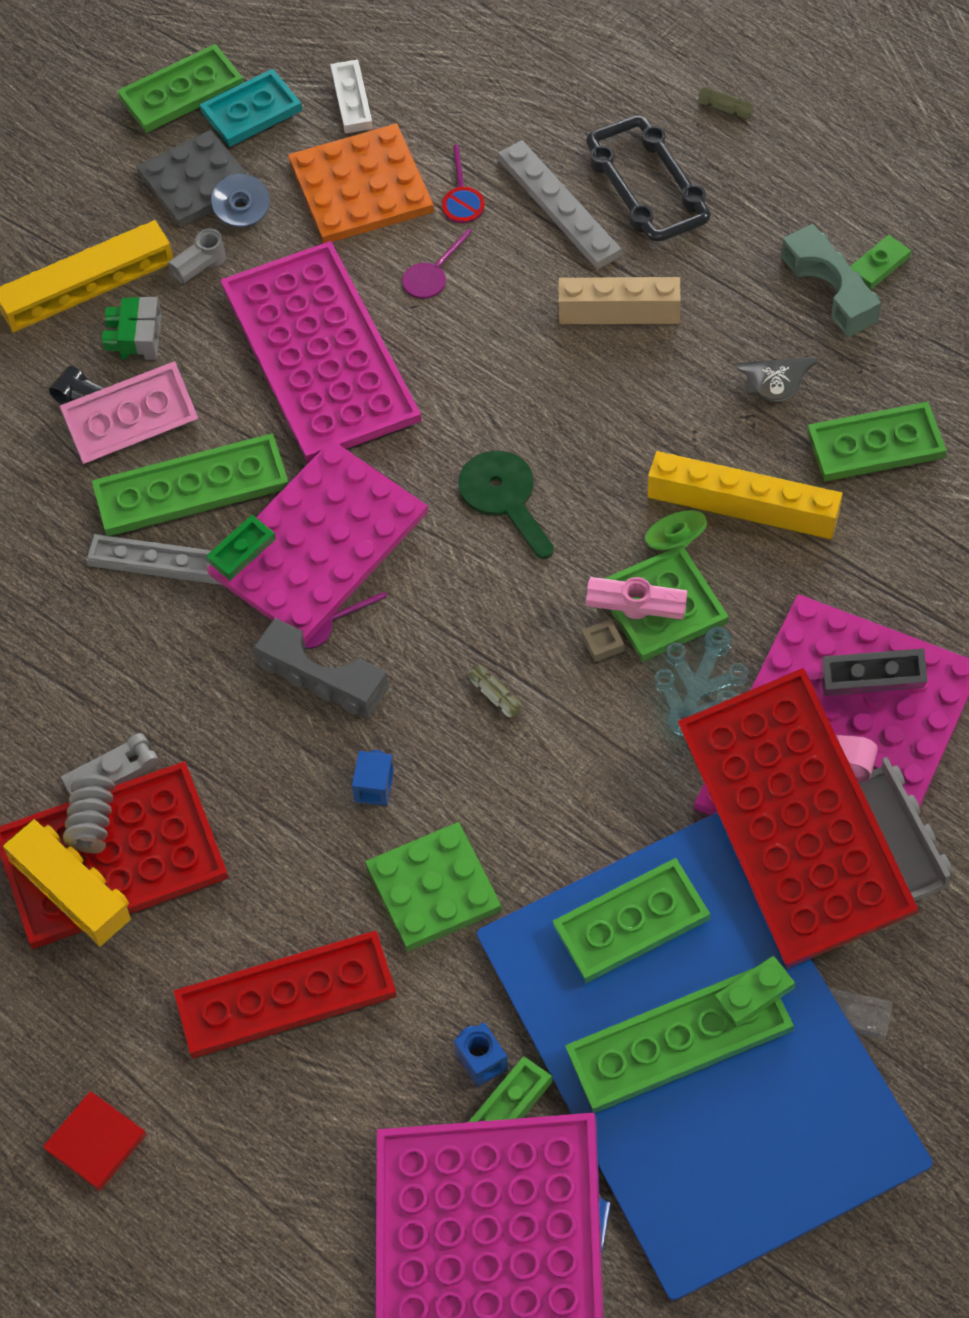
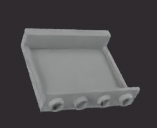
M885 757L882 758L881 767L872 771L871 778L867 782L859 783L914 901H918L949 887L950 874L953 871L946 855H939L934 845L937 841L929 824L923 825L918 814L921 811L915 797L912 794L908 796L902 785L905 784L899 767L897 765L892 767L888 758Z

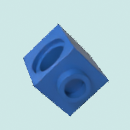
M380 750L359 751L352 783L354 802L388 806L394 775L392 754H386Z
M485 1022L476 1027L474 1025L466 1027L454 1039L455 1054L477 1087L508 1070L507 1055ZM478 1047L488 1050L485 1055L479 1057L471 1054V1051Z

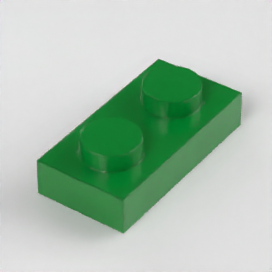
M252 514L206 555L207 561L231 581L276 540L275 533Z

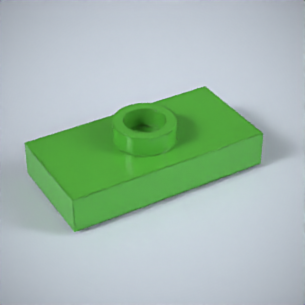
M887 235L850 267L854 272H858L861 275L864 284L871 290L908 260L911 250L892 236Z

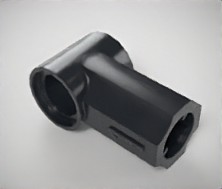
M68 366L50 386L49 393L55 401L63 405L104 388L88 381L87 377L79 369Z

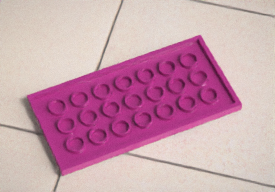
M331 241L220 280L222 289L307 463L331 439L347 449L422 421L421 413Z

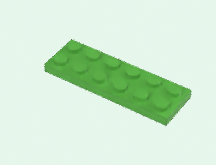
M273 433L92 480L106 536L120 534L279 492L289 484Z
M752 968L565 1045V1048L590 1107L595 1114L793 1032L794 1025L781 998L739 1027H735L715 1001V994L754 969Z

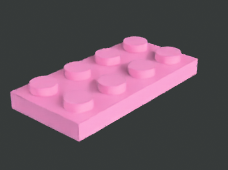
M175 361L59 406L82 464L198 419Z

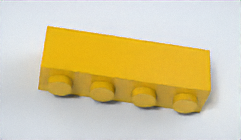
M34 819L3 846L9 861L101 947L131 920L127 909L129 905L128 900L118 889L111 891L105 885L106 880L94 867L90 870L82 864V857L73 847L69 846L66 849L60 843L61 839L53 828L49 825L43 827Z

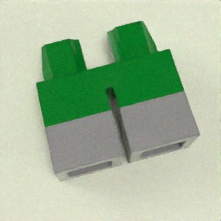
M158 296L122 298L121 306L106 307V327H118V330H103L102 344L104 350L119 351L121 359L128 358L129 354H144L145 360H157L162 321Z

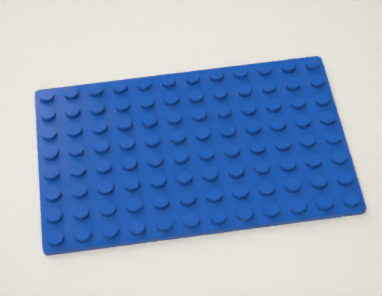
M714 813L478 930L477 937L549 1074L552 1075V1079L571 1114L593 1113L567 1054L565 1045L755 968L773 955L795 982V989L781 998L794 1025L793 1032L595 1113L598 1166L670 1300H680L931 1169L932 1159L813 961L809 959L788 969L786 968L718 813ZM677 858L710 912L711 920L586 984L553 927L552 921Z

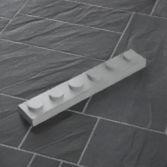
M523 140L498 152L501 164L597 270L621 257L622 249Z

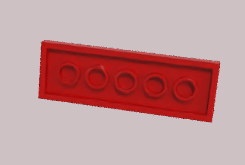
M377 930L173 990L192 1059L397 997Z

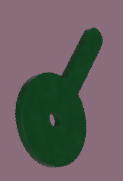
M488 451L471 458L463 466L459 475V492L463 501L470 508L481 514L491 516L507 514L534 554L540 559L550 558L554 553L553 544L524 505L529 500L534 485L533 474L529 465L519 456L506 451ZM493 480H500L502 482L499 486L490 484Z

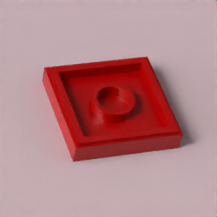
M90 1091L45 1143L43 1148L48 1154L100 1192L147 1134L144 1129Z

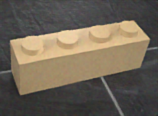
M680 277L559 278V324H679Z

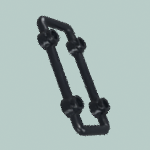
M636 115L589 133L586 143L591 151V165L597 172H605L630 210V225L634 230L644 232L650 240L660 242L700 227L709 221L711 213L705 204V189L700 185L692 184L666 147L665 131L661 127L652 126L648 119ZM639 127L643 132L642 144L648 152L658 154L681 188L683 206L688 211L697 212L698 215L657 230L653 225V210L647 205L639 204L613 165V150L608 146L600 145L598 141Z

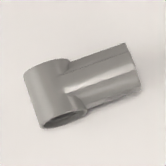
M215 229L200 231L196 236L195 244L168 262L169 269L181 284L186 283L207 267L215 268L225 262L226 251L219 231Z

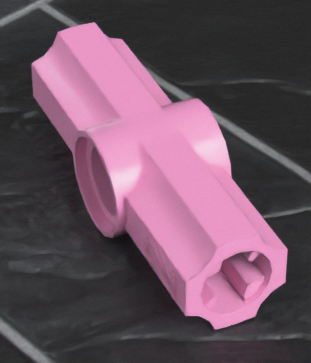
M590 577L587 587L586 606L623 611L627 617L632 619H642L647 615L683 620L688 591L652 586L647 580L640 577L630 578L626 582Z

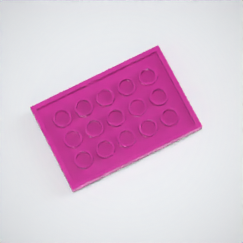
M331 439L256 517L275 533L276 540L231 581L212 565L207 568V571L212 578L273 621L274 618H277L303 631L306 644L429 512L428 505Z

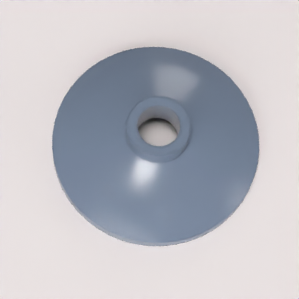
M234 174L225 177L215 186L211 196V204L215 215L225 224L233 227H248L264 218L269 209L270 197L266 186L259 179L247 174ZM239 203L246 205L245 207H236Z

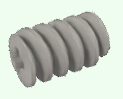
M87 775L79 777L72 782V793L69 796L70 805L67 808L68 818L65 820L66 830L63 833V840L68 846L85 853H99L106 848V844L102 840H105L108 836L104 828L109 826V818L106 816L111 813V806L108 804L113 801V794L110 792L115 789V783L111 779L103 776Z

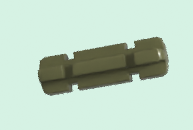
M703 87L698 96L700 104L706 106L712 104V108L732 115L737 113L738 117L748 119L753 111V104L746 100L739 102L737 97L719 91L714 93V90L708 87Z
M478 665L469 673L470 681L477 688L481 687L480 691L498 708L502 707L501 711L508 718H514L522 710L521 702L515 696H509L510 692L494 676H488L489 672L483 666Z

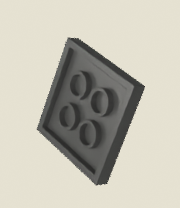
M212 130L204 132L136 166L139 176L179 228L213 212L211 196L213 189L219 181L230 175L247 174Z

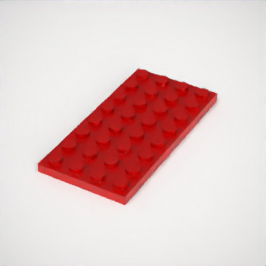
M804 668L677 721L787 969L919 913L914 898Z

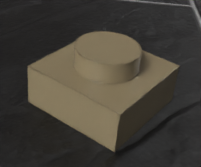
M612 619L581 630V637L594 662L625 651V644Z

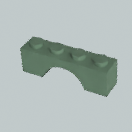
M811 224L783 238L781 258L797 277L813 276L824 279L832 284L838 292L833 298L831 318L847 337L878 323L881 308L879 296L875 292L870 291L864 284L861 275L858 272H854L847 264L844 255L841 252H837L830 244L825 233L820 232L814 224Z

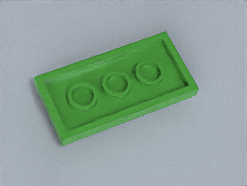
M214 44L117 91L121 102L145 133H148L199 108L200 104L244 83V80L219 47Z
M929 402L809 424L807 427V434L824 482L943 459L946 457L947 452Z
M674 858L552 922L553 927L587 984L711 920V916L677 858Z

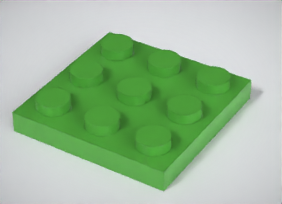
M683 546L670 549L604 578L626 582L630 578L640 577L647 580L652 586L688 591L683 620L647 615L642 619H632L627 617L623 611L609 609L642 662L728 624V614Z
M459 822L365 861L370 877L407 952L502 912L501 904Z

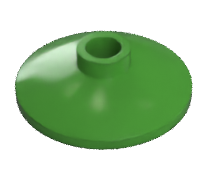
M695 510L680 511L668 515L649 528L645 536L647 545L656 550H668L680 546L685 548L705 530L707 525L706 517L702 512Z

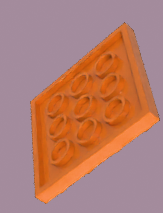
M397 123L288 154L289 163L323 243L335 242L434 212V204Z

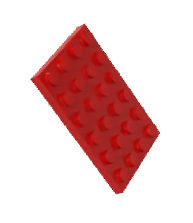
M186 761L115 785V789L110 792L113 794V801L108 804L111 806V813L106 816L109 818V826L104 828L108 836L105 840H102L106 844V848L99 853H85L76 850L83 859L82 864L90 870L94 867L106 880L105 885L111 891L118 889L129 902L127 906L129 915L229 879ZM69 802L0 826V856L32 950L83 932V930L9 861L3 846L35 819L41 826L46 827L49 825L53 828L61 839L60 843L67 849L69 846L63 840V833L66 830L65 820L68 818L67 808L70 805Z

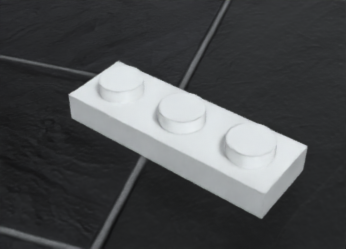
M352 60L330 64L345 134L373 129L359 61Z

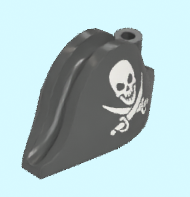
M817 357L735 363L739 372L747 376L748 394H759L771 402H783L792 398L797 393L805 373L817 364Z

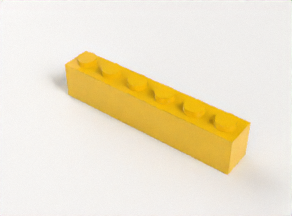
M156 220L140 225L133 230L0 286V312L14 333L167 266L168 262L173 259L170 242Z
M656 451L648 475L647 498L832 540L840 514L843 493Z

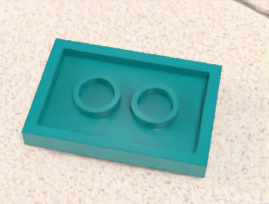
M273 68L200 104L201 113L229 147L303 111L301 101Z

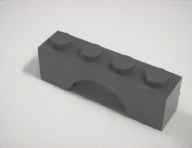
M274 618L254 646L257 664L264 671L271 674L275 672L285 677L296 687L304 686L312 690L322 700H332L342 705L347 712L354 715L360 714L369 718L389 689L387 672L359 658L350 664L336 668L323 667L313 663L305 655L303 631L277 618Z

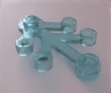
M714 627L706 633V652L696 675L693 674L686 661V648L684 645L672 643L667 647L666 659L674 666L688 692L684 703L674 688V673L668 669H661L655 674V687L662 691L671 708L668 713V725L671 730L680 736H683L677 722L681 720L680 716L689 717L721 703L725 698L731 699L736 697L737 695L734 691L722 689L733 685H744L748 680V668L742 663L732 664L728 673L709 680L718 656L727 654L731 647V635L723 627ZM713 637H721L723 639L715 640ZM677 651L680 652L681 655L675 657L672 656L671 653ZM741 672L744 675L742 677H736L733 675V673ZM661 678H668L670 681L662 683L659 680ZM722 690L718 694L716 701L698 706L702 697Z

